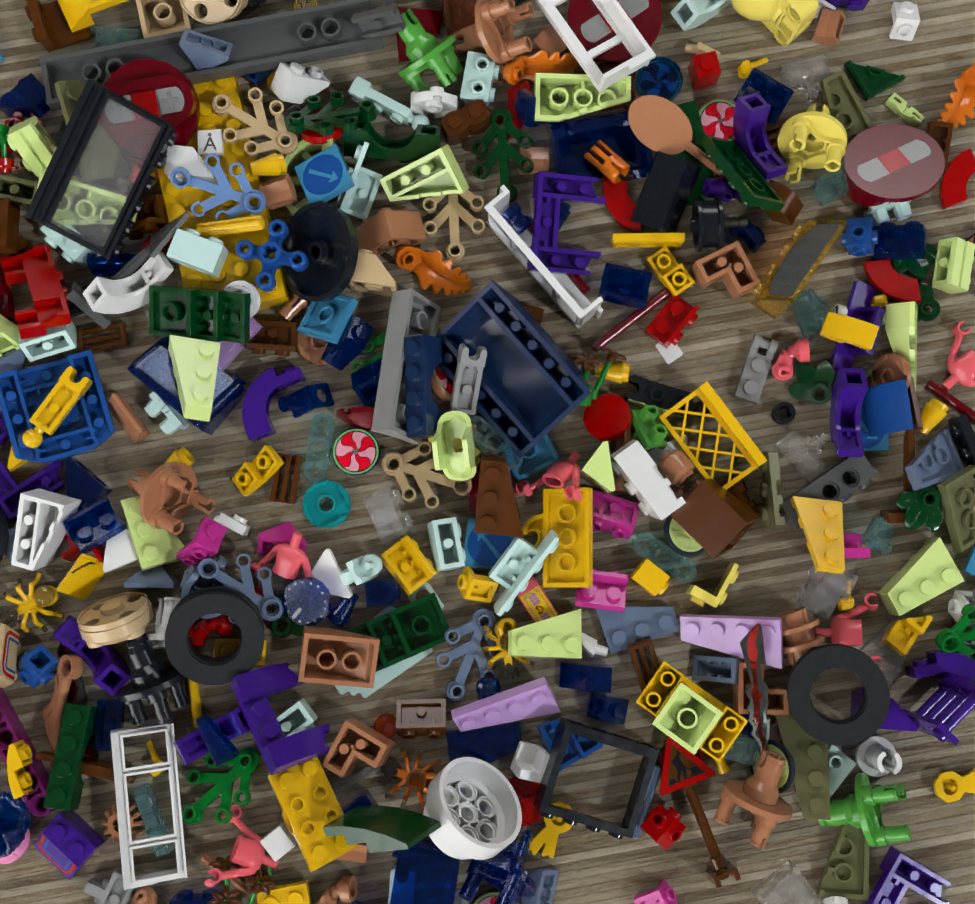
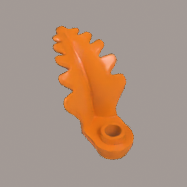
M540 50L532 56L520 55L514 61L507 62L504 67L503 78L510 85H516L523 79H527L534 84L535 73L574 74V70H578L579 63L573 54L569 56V53H565L560 58V52H554L548 57L546 51Z
M975 62L961 73V78L954 81L957 91L950 93L949 96L952 102L945 104L944 108L947 110L940 112L941 118L937 119L936 122L954 123L953 129H956L958 122L962 126L966 124L965 115L971 119L975 117L973 107L975 108Z
M401 245L394 252L396 265L416 273L419 285L423 290L428 289L432 285L433 292L436 295L444 288L446 296H450L451 291L457 296L460 290L464 294L466 290H471L473 287L470 283L471 279H466L467 273L460 274L462 268L456 267L451 269L453 260L442 261L443 254L439 250L425 252L414 246Z

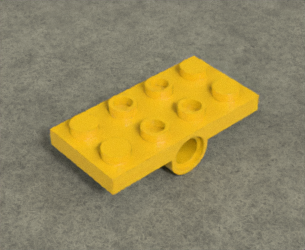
M318 757L272 776L271 774L267 776L283 810L284 822L289 832L295 837L310 872L319 869L358 846V844L347 845L344 835L325 836L323 826L344 813Z

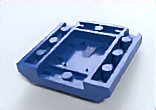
M92 350L68 355L65 359L27 369H15L0 373V406L15 458L47 464L96 450L116 432ZM71 366L77 370V374L74 377L75 383L80 382L83 377L92 380L93 383L84 396H81L52 436L44 432L42 434L43 441L36 448H29L24 445L22 441L24 432L35 427L29 419L57 384L67 367Z

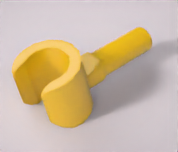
M765 57L755 62L743 61L737 68L739 78L745 79L752 76V69L768 63V58Z
M882 294L872 297L870 307H885L888 304L887 296Z
M845 576L844 597L837 598L839 611L849 610L854 606V599L850 592L851 576Z
M152 740L146 742L153 762H165L157 755ZM166 770L150 772V774L153 777L160 776Z

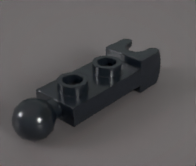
M630 375L628 382L637 387V393L627 392L623 399L625 401L632 399L646 405H655L658 408L669 410L691 394V392L650 381L636 375ZM691 399L688 411L702 413L703 402L701 400L693 402V399ZM686 404L680 407L678 410L685 411ZM706 407L705 414H711ZM672 413L684 417L682 413Z

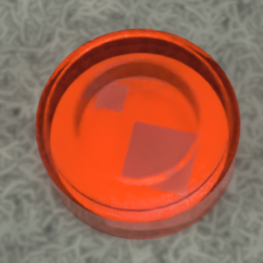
M392 713L379 715L374 723V730L389 739L397 734L396 716Z

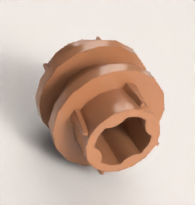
M806 607L791 609L774 616L782 617L783 654L787 655L790 665H795L802 655L818 647L819 644L826 640L824 635L814 634L813 627L819 625L820 621L819 618H809Z

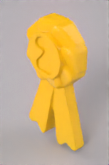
M975 768L962 776L950 770L938 773L933 781L935 795L943 801L950 803L960 800L965 792L975 793Z
M557 801L551 803L572 810L570 805L564 802ZM554 816L553 819L544 817L545 826L526 844L525 848L531 850L533 855H536L544 844L541 851L542 857L548 855L553 859L558 835L569 831L572 825L563 822L561 817Z

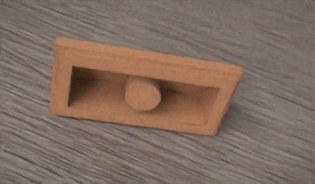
M113 393L108 403L109 410L136 444L148 436L149 431L124 397Z

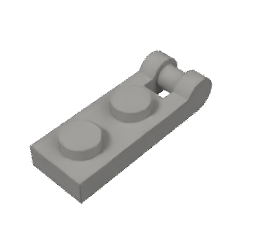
M754 334L733 395L734 398L755 405L758 404L779 341L774 339L769 341L764 339L762 335ZM759 347L766 349L765 355L757 353Z

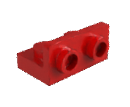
M672 295L644 332L666 349L671 343L676 346L684 336L681 330L685 325L690 328L699 317L695 313L700 307L697 305L693 307L680 296L674 297Z

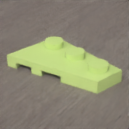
M140 495L120 501L141 571L181 560L176 557V554L184 545L177 535H173L164 529L152 527L142 519L139 511Z
M581 609L509 630L508 656L581 659Z

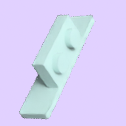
M365 141L363 146L358 144L353 158L357 159L355 168H349L355 186L340 194L336 203L341 205L340 209L345 213L363 220L368 217L380 185L379 179L383 177V175L361 166L369 143Z
M551 529L537 548L523 538L515 537L489 571V577L506 588L493 605L498 616L501 617L504 612H508L511 609L518 593H522L527 588L531 576L534 573H538L542 568L543 560L549 553L552 554L559 544V537L554 530Z

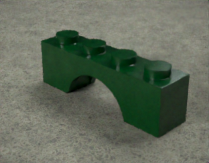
M357 120L358 129L356 131L347 132L343 130L344 156H351V158L354 157L358 144L363 146L364 141L369 143L364 158H374L378 161L391 159L407 163L416 161L441 148L442 126L418 124L415 131L409 137L402 140L387 139L374 129L371 122H363L361 120Z
M66 703L43 808L64 811L79 809L84 785L81 776L83 756L88 741L95 732L100 707Z

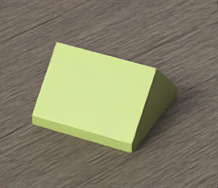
M608 441L602 442L580 470V476L606 494L615 491Z
M680 682L652 724L695 755L723 712Z

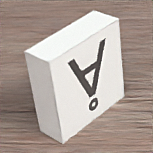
M222 129L197 131L198 154L200 157H206L210 153L225 156Z

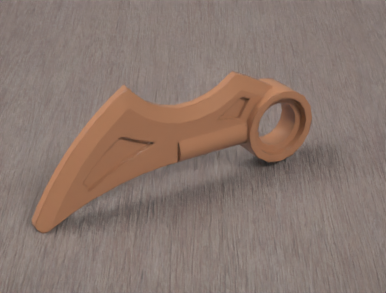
M76 654L63 655L59 659L57 670L54 673L55 687L50 702L42 708L44 726L53 753L56 751L71 682L78 679L83 672L82 658Z

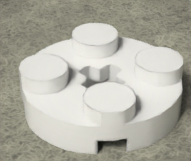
M433 86L430 87V91L411 92L410 109L416 115L423 114L427 116V113L434 114V118H443L449 112L457 110L458 97L444 92L443 87Z

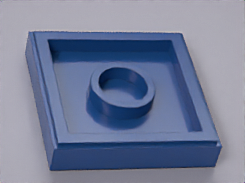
M897 380L868 388L864 396V405L870 437L914 429L906 380Z

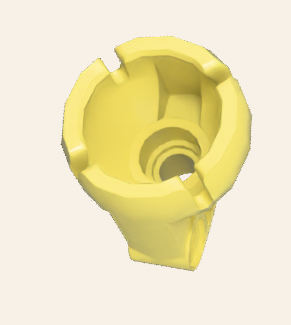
M731 0L733 8L741 16L749 20L761 21L782 46L789 45L808 28L819 7L818 0Z

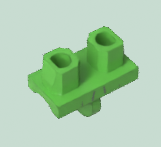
M645 405L641 410H632V423L636 430L632 435V439L638 440L645 450L652 448L664 450L667 447L664 438L667 436L668 431L663 424L657 423L656 418L659 414L657 406Z

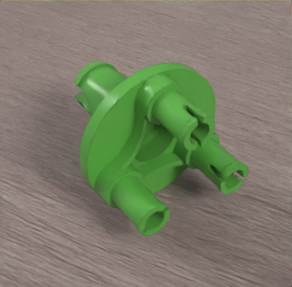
M410 8L401 14L406 27L404 31L398 32L406 45V55L410 62L402 67L398 74L404 79L406 84H410L414 91H430L420 75L421 71L430 68V70H434L445 88L456 80L455 76L465 70L454 53L455 49L452 43L456 38L454 34H451L438 42L433 34L425 31L418 18L413 14V11Z
M864 772L857 773L855 776V792L850 793L844 799L830 800L831 820H818L819 824L825 827L827 825H851L857 829H862L865 839L871 847L888 846V843L912 841L908 824L885 827L882 821V805L885 802L907 801L905 785H872L868 775Z

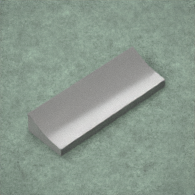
M413 289L392 292L371 431L416 445L421 444L422 438L407 437L404 337L417 335L435 337L437 335L441 307Z

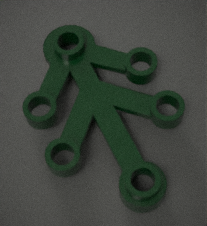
M333 92L330 94V102L317 114L312 113L322 107L321 97L311 95L307 97V105L300 112H291L285 117L284 122L291 133H302L309 129L319 132L323 136H329L334 133V126L342 128L347 132L356 131L358 129L357 119L353 116H358V119L363 122H371L377 118V111L374 103L369 100L361 101L359 106L355 108L336 110L345 104L342 92Z
M498 109L491 115L490 129L481 140H476L473 143L472 151L479 156L485 155L489 144L496 136L498 144L483 164L475 166L473 172L475 177L484 180L489 176L490 170L499 159L500 186L497 189V196L500 194V187L505 185L510 191L509 203H512L516 200L518 193L516 187L510 183L509 157L518 164L519 170L524 173L532 172L534 162L524 157L508 143L507 133L516 139L517 145L523 149L530 148L533 139L530 135L522 133L513 125V116L508 110ZM503 117V123L498 125L499 118ZM524 137H527L528 142L525 145H522V139ZM482 144L483 149L478 152L477 147ZM529 161V167L524 169L523 164ZM484 168V174L480 176L479 170Z

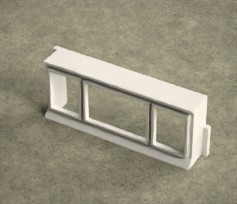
M535 0L600 94L608 86L638 69L648 66L650 60L656 57V54L617 0H592L614 30L616 36L588 52L556 8V6L567 0ZM623 43L633 58L602 74L593 58Z
M502 185L500 187V194L484 206L488 212V221H486L488 226L526 270L527 260L531 261L539 272H528L577 329L593 316L598 319L603 313L601 307L602 297L600 296L590 303L566 274L551 273L529 248L532 242V235L509 209L510 191L505 185Z
M164 717L166 722L164 724H158L157 718L141 723L142 726L110 730L124 890L163 881L187 878L176 748L173 744L175 742L174 723L172 720L168 722L166 717ZM165 731L166 762L125 767L124 737ZM168 770L174 833L132 841L126 776ZM175 842L176 869L135 876L133 849Z

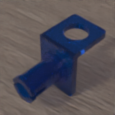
M327 383L307 385L288 395V397L283 396L278 400L280 411H292L294 418H299L314 409L334 405ZM318 390H322L326 396L325 402L321 401L318 398Z

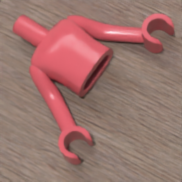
M964 321L955 324L952 329L955 338L947 358V370L951 376L941 384V387L946 391L950 390L957 382L966 387L975 386V352L968 349L956 359L963 336L971 332V328L964 332L960 330V325Z
M573 451L565 461L552 463L545 474L530 485L527 480L517 482L515 484L517 494L519 496L522 494L531 496L533 490L543 484L551 488H563L572 478V484L564 489L567 500H571L573 497L575 501L582 500L583 496L579 489L580 467L576 464L580 459L579 453Z
M293 532L290 544H277L258 563L253 562L250 564V570L252 568L255 571V579L257 578L256 571L258 568L265 567L276 557L272 572L291 580L297 578L302 565L306 590L302 593L301 598L304 600L308 593H311L313 596L311 603H314L320 596V592L313 585L309 558L299 548L303 536L300 532Z
M868 593L863 604L847 612L835 615L830 623V628H815V635L822 634L825 638H830L832 644L863 645L861 619H849L867 609L871 611L876 610L878 604H869L868 600L877 599L878 596L875 593ZM876 655L871 657V659L874 662L882 661V658L880 656Z
M231 805V811L234 812L235 817L232 816L229 823H234L245 837L241 835L237 837L230 856V862L241 865L244 868L223 872L218 868L210 869L208 873L214 875L215 881L211 879L205 880L204 883L207 887H214L221 880L255 874L262 864L272 868H276L279 860L275 862L270 855L265 854V848L260 843L262 837L251 831L240 819L242 809L238 805Z

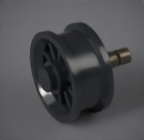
M715 196L714 200L700 201L699 198L693 199L690 232L693 235L696 252H701L702 248L715 247L716 250L723 248L725 228L743 227L748 224L747 216L724 218L723 204L720 196Z

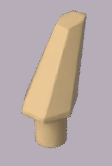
M699 41L697 44L686 43L685 53L699 55L716 51L718 60H721V53Z

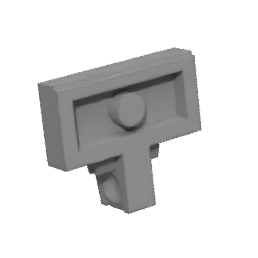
M116 868L110 880L104 879L102 882L91 878L83 892L94 896V902L97 904H128L135 888L124 890L122 870Z

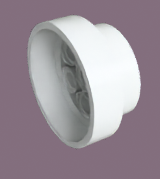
M474 757L454 759L431 780L427 789L423 815L440 821L441 827L429 836L434 844L445 854L460 860H485L496 856L518 836L522 824L519 799L507 778L491 764Z

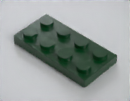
M707 134L703 135L699 142L705 149L704 153L714 160L717 164L716 169L728 178V184L742 196L740 198L741 201L748 207L755 206L765 211L773 210L780 212L785 203L737 143Z

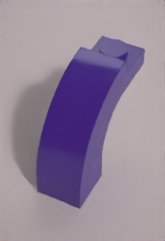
M757 92L737 98L733 117V129L737 145L765 180L785 175L788 166L773 151L769 144L766 122L771 106Z
M295 366L286 368L281 371V375H278V372L271 368L262 373L251 384L245 395L242 407L243 425L250 441L256 442L276 434L269 415L271 401L281 390L306 380L304 372L300 367L295 368Z
M839 368L835 379L830 406L831 443H835L836 453L839 457L862 458L865 452L860 428L861 406L868 390L865 369Z
M69 615L53 632L55 639L85 661L93 673V682L112 696L130 679V669L112 644L93 649L88 648L86 641L82 639L79 632L77 619L72 615Z
M942 650L926 651L927 658L913 660V665L905 666L907 676L912 678L948 672L975 679V661L954 652L947 653Z
M238 707L173 744L185 766L226 742L248 732L250 728L241 708Z

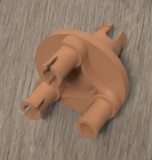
M477 0L475 5V23L452 33L456 39L464 40V42L453 46L458 54H464L468 51L484 48L489 57L498 64L509 62L519 54L532 51V42L529 36L514 40L512 28L517 22L534 17V8L528 9V7L532 6L531 2L528 1L515 7L513 0Z
M181 462L165 463L153 473L147 472L144 469H137L134 473L142 477L140 481L128 479L130 489L140 494L139 511L142 519L150 526L167 530L173 535H178L182 532L184 528L182 519L190 508H197L206 514L212 513L215 507L208 503L216 505V501L202 495L201 491L197 489V479L194 471Z
M764 750L762 752L754 774L745 781L738 779H728L725 781L720 793L721 801L714 815V819L717 822L729 825L736 805L750 811L755 817L750 825L754 832L749 842L762 849H765L771 830L776 827L777 822L789 821L793 814L792 807L779 797L777 786L786 759H781L782 755L771 750Z

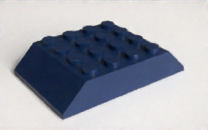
M493 280L435 336L442 338L443 362L439 364V367L453 383L458 362L459 345L464 343L469 348V356L476 354L478 346H484L487 349L486 363L483 368L476 409L519 458H522L592 393L581 370L573 364V361L524 306Z

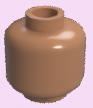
M667 450L658 459L660 464L657 469L664 479L667 477L671 482V486L679 485L681 487L694 475V464L680 450L673 452Z

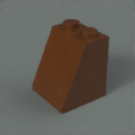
M711 478L702 481L699 479L690 488L692 493L687 498L683 497L686 503L671 515L713 558L729 552L761 518L756 511Z

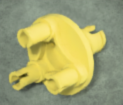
M816 103L812 104L807 109V112L799 113L789 118L779 131L778 148L782 156L787 160L788 168L785 180L788 181L790 178L789 183L795 184L800 181L803 168H825L829 172H836L841 167V159L847 147V132L844 126L830 115V110L825 104L822 106L821 112L816 111Z

